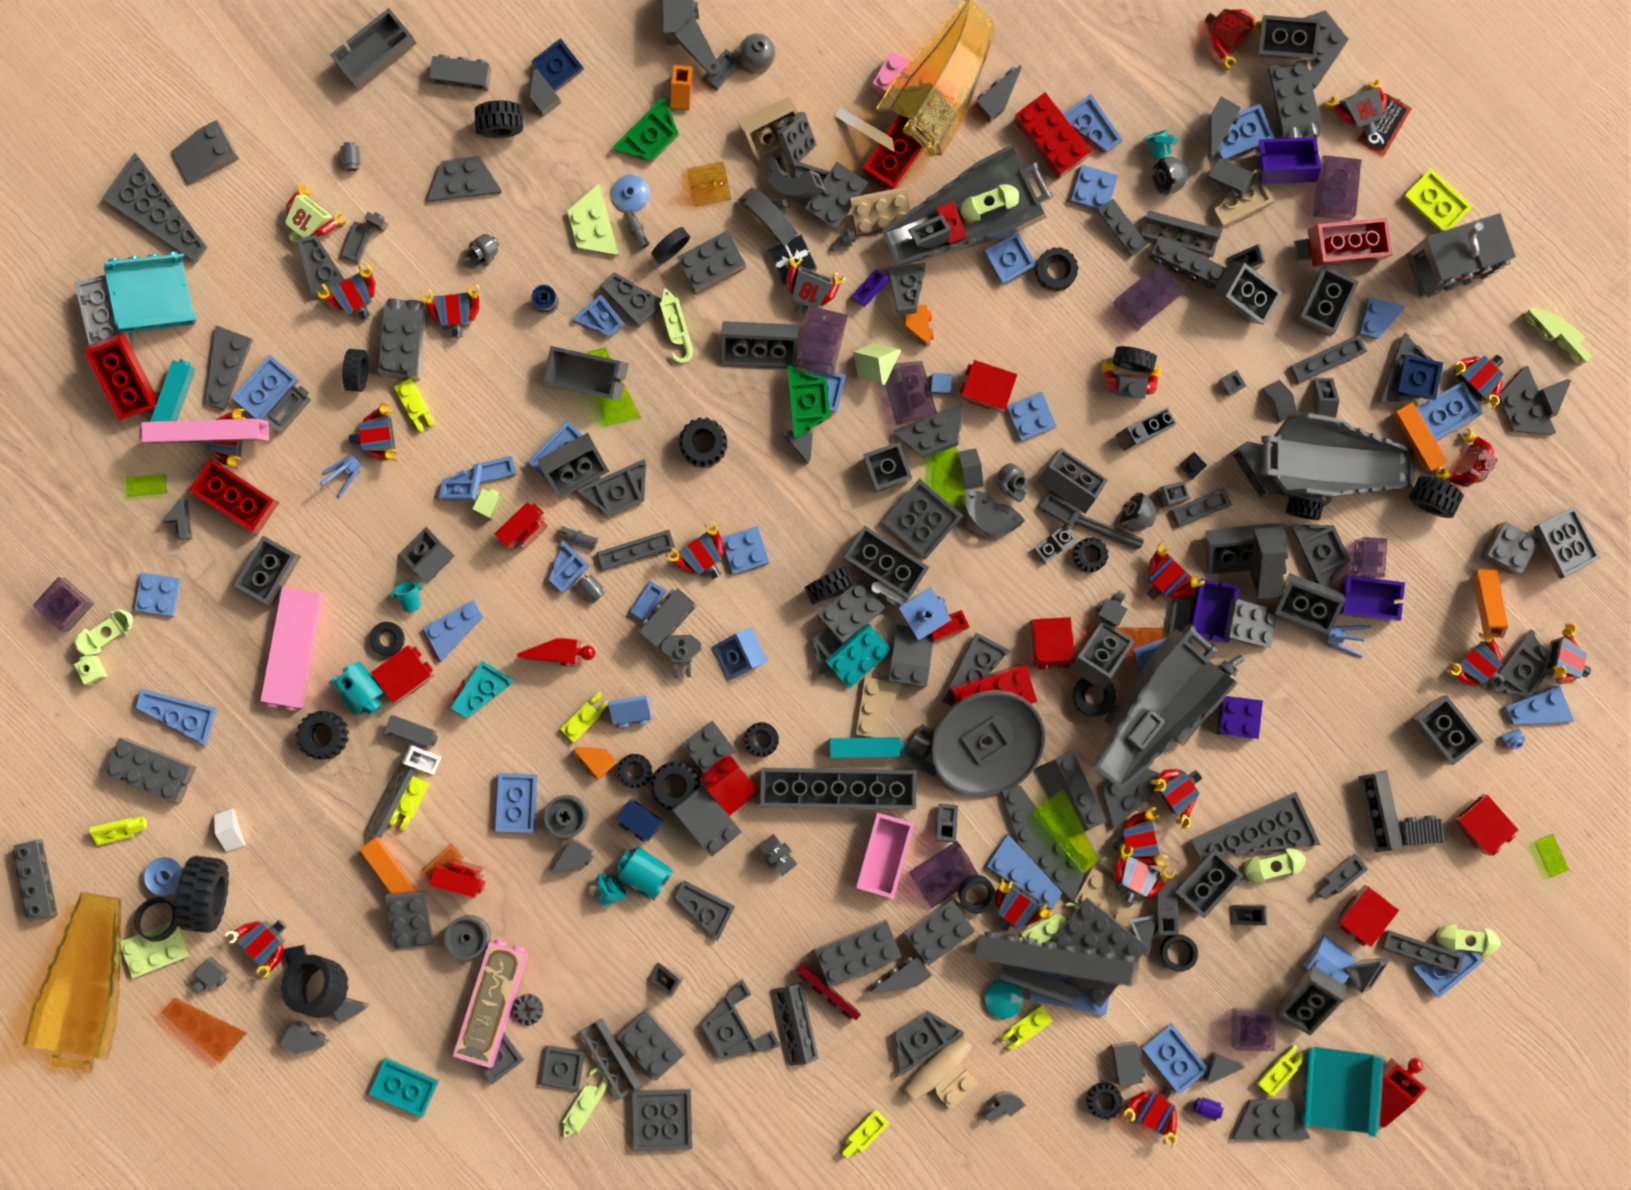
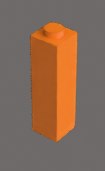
M1412 402L1392 414L1410 447L1414 449V453L1426 473L1430 471L1436 473L1444 468L1443 464L1448 461L1415 404Z
M1478 569L1473 579L1483 635L1484 637L1504 638L1509 626L1497 570Z
M379 837L374 838L359 849L391 894L418 891Z

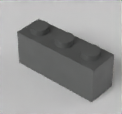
M439 54L438 56H432L429 78L433 84L489 91L492 69L490 64L482 59L469 61L465 57L454 59L447 55Z

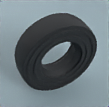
M385 621L377 624L372 629L369 641L376 653L383 656H392L402 649L405 635L399 625ZM385 631H390L394 635V642L390 646H384L380 642V636Z

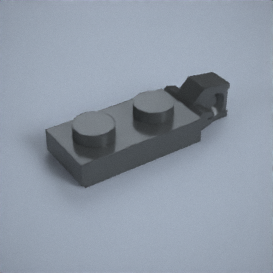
M1353 854L1322 881L1324 885L1316 892L1321 898H1325L1330 893L1333 896L1337 893L1339 894L1365 873L1368 868L1356 854Z

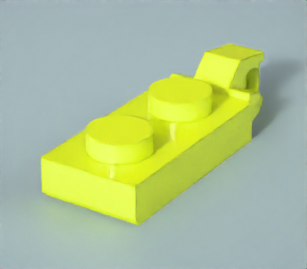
M144 816L135 817L134 819L127 818L90 827L89 833L96 845H102L134 837V834L139 831L146 830L147 820Z
M875 1109L850 1134L845 1141L848 1145L842 1150V1154L848 1159L854 1152L857 1154L863 1152L889 1125V1122Z

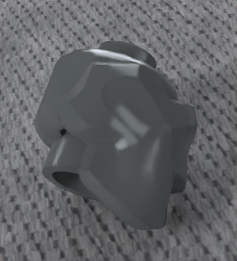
M482 234L474 239V241H471L468 246L469 250L464 254L466 266L473 269L478 268L480 265L483 267L488 266L498 253L499 243L494 236Z
M1008 463L998 473V486L1001 491L1008 494L1012 499L1022 502L1026 495V491H1024L1026 486L1024 471L1017 465Z

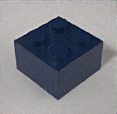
M630 799L616 818L620 821L618 823L620 827L627 831L633 830L635 832L634 836L643 842L645 840L650 841L664 822L662 818L634 799Z

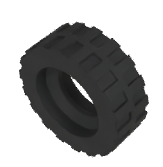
M1053 247L1042 253L1035 268L1038 282L1050 291L1065 290L1067 287H1070L1078 274V261L1075 259L1074 254H1071L1067 249H1062V247ZM1054 260L1063 262L1066 266L1065 275L1061 278L1051 277L1047 270L1050 262Z
M1117 346L1112 363L1130 371L1152 373L1157 356L1143 349Z
M348 349L346 351L342 368L343 385L346 391H364L369 369L367 351L360 349Z
M1081 678L1073 688L1072 694L1073 702L1077 709L1083 714L1092 717L1101 716L1109 712L1116 700L1114 684L1109 681L1104 690H1102L1104 693L1102 702L1092 705L1086 701L1085 692L1090 686L1095 685Z

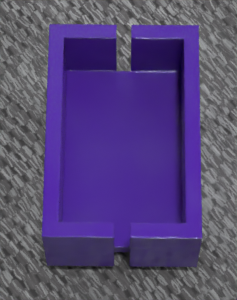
M1317 138L1259 139L1255 154L1257 167H1259L1260 184L1317 182L1321 171Z
M1352 575L1343 576L1340 592L1344 594L1345 602L1339 615L1392 622L1401 621L1403 603L1394 604V601L1404 599L1405 582Z
M1201 578L1197 582L1200 583L1204 580L1205 583L1196 588L1190 624L1208 641L1229 643L1230 638L1224 636L1231 599L1238 598L1240 586L1223 582L1218 584V581Z

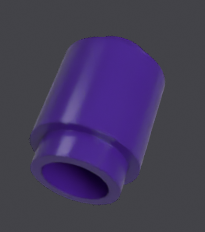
M1197 1097L1193 1107V1112L1197 1113V1116L1215 1122L1217 1119H1221L1224 1111L1220 1102L1205 1097Z

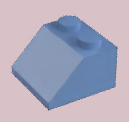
M752 627L735 633L713 646L728 680H732L768 662Z
M647 695L608 701L613 725L618 724V728L630 726L629 722L636 721L637 725L648 724V720L653 719L650 697Z
M1324 934L1302 966L1309 970L1314 965L1344 984L1350 976L1345 967L1355 963L1356 957Z

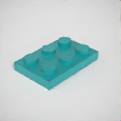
M867 623L828 657L825 662L850 689L893 650L875 629Z
M386 1057L369 1095L423 1118L439 1080Z

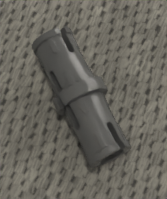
M634 210L624 213L623 217L630 228L629 232L634 236L639 249L649 246L650 242L644 233V227L638 221Z
M564 526L560 529V531L567 534L559 532V538L572 541L575 545L581 544L595 550L597 545L589 541L598 543V538L583 534V531L578 530L577 532Z

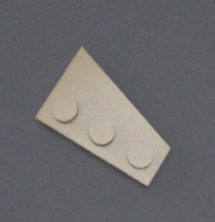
M1257 169L1253 172V184L1243 200L1228 196L1214 209V214L1222 228L1274 203V199L1266 185L1260 184Z
M865 677L856 730L857 735L869 737L877 735L903 683Z

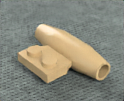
M962 1035L941 1049L917 1072L905 1088L914 1100H917L935 1088L938 1097L950 1110L954 1108L979 1084L966 1068L959 1066L973 1048L972 1045Z

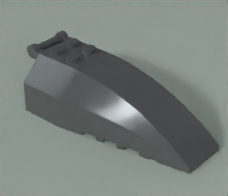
M1011 144L977 161L959 174L953 181L947 183L935 194L926 198L924 202L883 229L882 233L897 265L900 266L1010 236L1047 218L1040 203L1048 201L1054 196L1051 191L1049 192L1040 174L1038 163H1033L1023 168ZM1029 173H1032L1042 195L1039 197L1036 196L1027 178ZM1003 184L1011 185L1019 192V203L1015 207L1007 209L1004 205L980 215V221H975L974 223H967L961 216V206L971 196H978ZM991 196L984 199L986 206H992L995 202V199ZM954 201L967 237L951 244L945 242L934 248L916 246L908 229L938 217L935 208Z
M1309 413L1287 416L1274 436H1261V442L1263 443V469H1261L1260 475L1272 476L1288 495L1316 498L1413 487L1414 449L1399 443H1393L1392 440L1387 438H1380L1377 434L1365 432L1362 428H1355L1350 423L1340 419ZM1271 443H1272V469H1271Z
M1188 624L1184 628L1183 633L1174 629L1148 659L1120 707L1098 752L1093 766L1121 790L1138 777L1145 768L1154 763L1153 760L1161 753H1166L1169 750L1168 747L1175 741H1180L1189 729L1195 728L1209 716L1238 683L1209 661L1218 648L1204 639L1192 624ZM1190 637L1205 649L1204 654H1201L1188 642ZM1152 709L1166 722L1146 748L1140 752L1126 738L1148 710Z

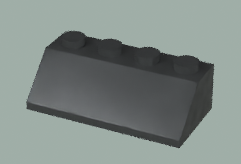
M723 321L721 331V366L788 369L787 365H791L797 369L799 325Z
M1282 523L1206 530L1205 553L1208 574L1251 570L1255 529L1278 528L1280 535L1284 537V547H1286L1287 536Z
M1069 751L1036 767L1069 837L1107 822L1073 751Z

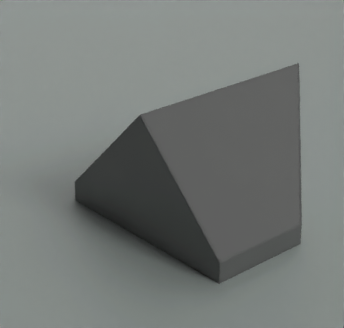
M1158 915L1129 920L1131 933L1149 947L1143 954L1145 957L1149 955L1159 926Z
M1363 959L1346 966L1345 969L1358 990L1364 993L1372 989L1390 959Z

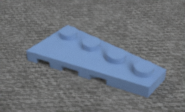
M145 689L140 690L136 705L137 709L159 719L168 726L199 741V743L207 745L217 708Z

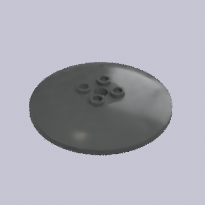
M998 690L973 694L955 704L939 722L933 735L931 747L934 766L942 780L949 787L962 794L978 797L1000 794L1002 791L1016 787L1023 782L1037 766L1045 746L1044 725L1036 709L1017 694ZM984 737H990L987 743H981Z

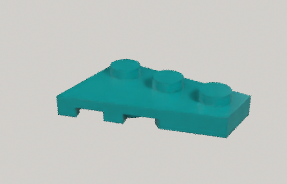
M481 661L450 710L468 719L514 683L515 680L486 662Z

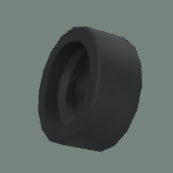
M978 874L966 877L959 884L957 890L958 899L963 908L974 914L988 911L994 905L996 899V890L990 880ZM976 884L984 885L988 890L987 897L979 904H970L966 899L967 890Z
M1183 934L1170 935L1161 944L1160 956L1162 962L1168 968L1184 972L1190 970L1196 964L1198 948L1191 938ZM1182 941L1190 948V957L1183 964H1175L1168 957V949L1174 942Z

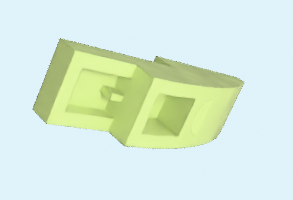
M1531 308L1524 313L1526 321L1538 329L1539 335L1544 340L1550 342L1556 338L1558 345L1570 353V357L1575 363L1582 365L1592 358L1589 352L1580 344L1585 337L1565 320L1536 308Z

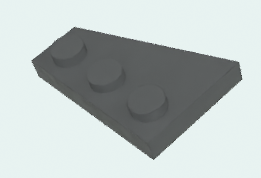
M926 263L888 268L897 315L917 313Z
M1021 785L1002 791L1019 847L1056 835Z
M683 880L675 896V899L718 941L735 905Z

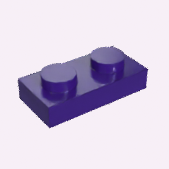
M876 269L851 297L855 302L865 307L885 287L890 279L886 274Z

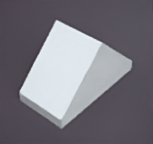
M410 745L402 763L434 775L442 757L417 745Z
M234 809L214 815L215 835L225 851L245 846Z

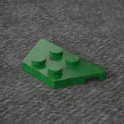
M664 95L613 146L615 151L653 162L679 136Z
M787 365L794 439H797L831 418L827 379L814 376L812 373L803 372L791 365Z

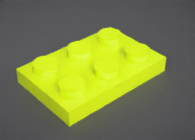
M1431 168L1403 196L1440 232L1452 229L1472 208L1462 196Z

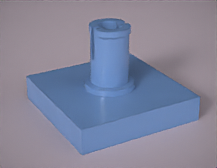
M931 587L898 607L917 640L924 638L951 620Z

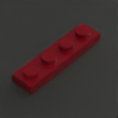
M802 962L796 968V971L799 972L797 976L804 982L810 981L813 984L812 988L818 994L824 993L829 997L827 1001L834 1007L837 1005L843 1009L842 1014L848 1019L854 1018L857 1020L860 1017L861 1012L833 988L829 987L827 983Z

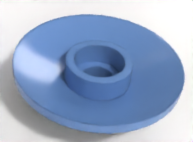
M625 175L619 178L612 188V198L615 205L625 212L629 210L637 212L644 208L649 200L650 191L647 183L636 175ZM632 189L634 190L633 194L629 195L627 194V190Z
M160 857L153 860L147 866L144 874L147 888L159 896H168L175 893L179 884V877H181L182 867L176 860L169 857ZM165 872L169 874L167 880L163 878Z

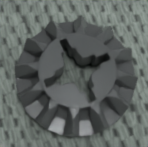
M524 994L515 1000L512 1013L516 1021L522 1025L530 1026L541 1019L544 1010L543 1004L537 996ZM526 1002L529 1008H536L530 1012L529 1018L526 1012H520L525 1008Z

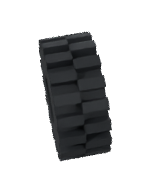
M845 566L820 577L804 588L814 605L853 586L855 581L848 567Z

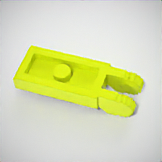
M411 378L394 386L411 420L414 421L420 433L424 431V427L420 423L419 417L424 415L428 425L431 427L435 425L429 414V409Z
M600 692L589 702H586L561 728L574 743L601 716V713L609 706L607 700L598 710L593 707V704L602 696Z
M412 776L389 825L394 826L401 813L406 817L400 825V830L405 831L410 820L414 817L430 783Z
M1039 1005L1012 1025L1011 1029L999 1037V1040L1003 1042L1013 1033L1018 1039L1006 1047L1007 1051L1010 1052L1041 1031L1053 1020L1043 1006Z
M1294 1044L1287 1049L1284 1055H1281L1256 1083L1272 1098L1294 1075L1306 1058V1055L1301 1053L1293 1063L1288 1060L1297 1050V1046Z

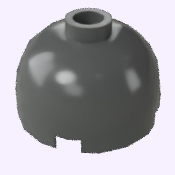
M750 34L740 43L737 51L738 60L743 68L745 67L750 70L749 72L762 73L767 71L773 64L775 46L772 40L763 34Z
M1171 156L1157 158L1154 161L1152 169H1155V175H1152V180L1157 191L1160 194L1164 193V196L1180 191L1186 183L1188 174L1184 164L1178 158Z
M1141 492L1136 493L1130 498L1132 502L1129 506L1125 504L1122 508L1119 522L1125 528L1139 532L1154 524L1156 520V507L1149 497Z

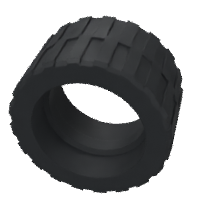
M306 954L298 957L284 972L281 981V992L285 1004L291 1010L316 1018L327 1017L335 1013L342 1006L344 999H346L349 986L348 976H346V971L339 963L315 954ZM321 970L324 976L322 991L315 1000L309 1003L306 997L307 983L314 973Z

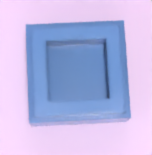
M933 373L931 392L950 394L952 374Z

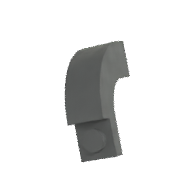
M773 153L766 156L768 169L772 173L767 176V179L772 187L780 193L795 199H809L825 191L818 173L809 170L797 178H791L780 156Z
M751 187L738 199L740 204L753 213L764 224L774 239L784 247L798 234L783 213L759 190L756 191Z

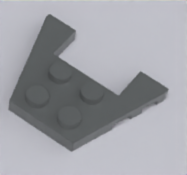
M1326 10L1304 17L1321 19L1317 57L1315 59L1318 65L1309 71L1314 89L1317 88L1349 40Z
M743 979L736 984L701 1025L720 1059L781 1046L772 1030L757 1039H753L737 1011L735 1004L751 995Z

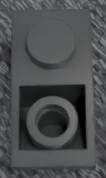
M295 1021L291 1023L280 1045L297 1054L323 1047L328 1044L329 1040L325 1038L326 1035L317 1030L314 1032L309 1029V1025L305 1022Z

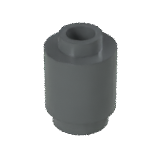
M345 142L344 146L340 147L341 165L345 171L359 170V165H361L359 146L355 145V142Z
M585 574L578 581L580 585L577 588L589 601L592 600L595 603L605 594L601 584L592 575L587 576Z

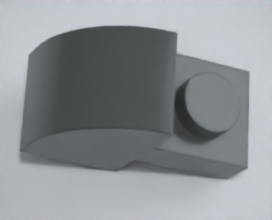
M939 803L936 841L956 843L958 805Z
M1002 1091L995 1094L999 1102L989 1104L985 1108L984 1115L991 1122L1004 1111L1011 1117L1026 1105L1017 1094L1010 1091Z

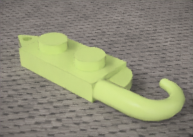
M665 288L659 305L671 342L674 344H684L686 355L683 358L676 357L674 353H671V356L677 363H686L693 355L689 333L678 297L675 298Z
M1075 902L1065 904L1066 907L1071 906L1076 910L1080 906ZM1053 914L1049 919H1044L1022 931L1019 939L1035 938L1038 939V943L1049 941L1058 934L1067 920L1060 914Z
M595 1067L589 1072L590 1076L596 1072L603 1075V1080L599 1087L593 1085L584 1087L563 1120L564 1138L575 1132H580L609 1086V1082L600 1067Z

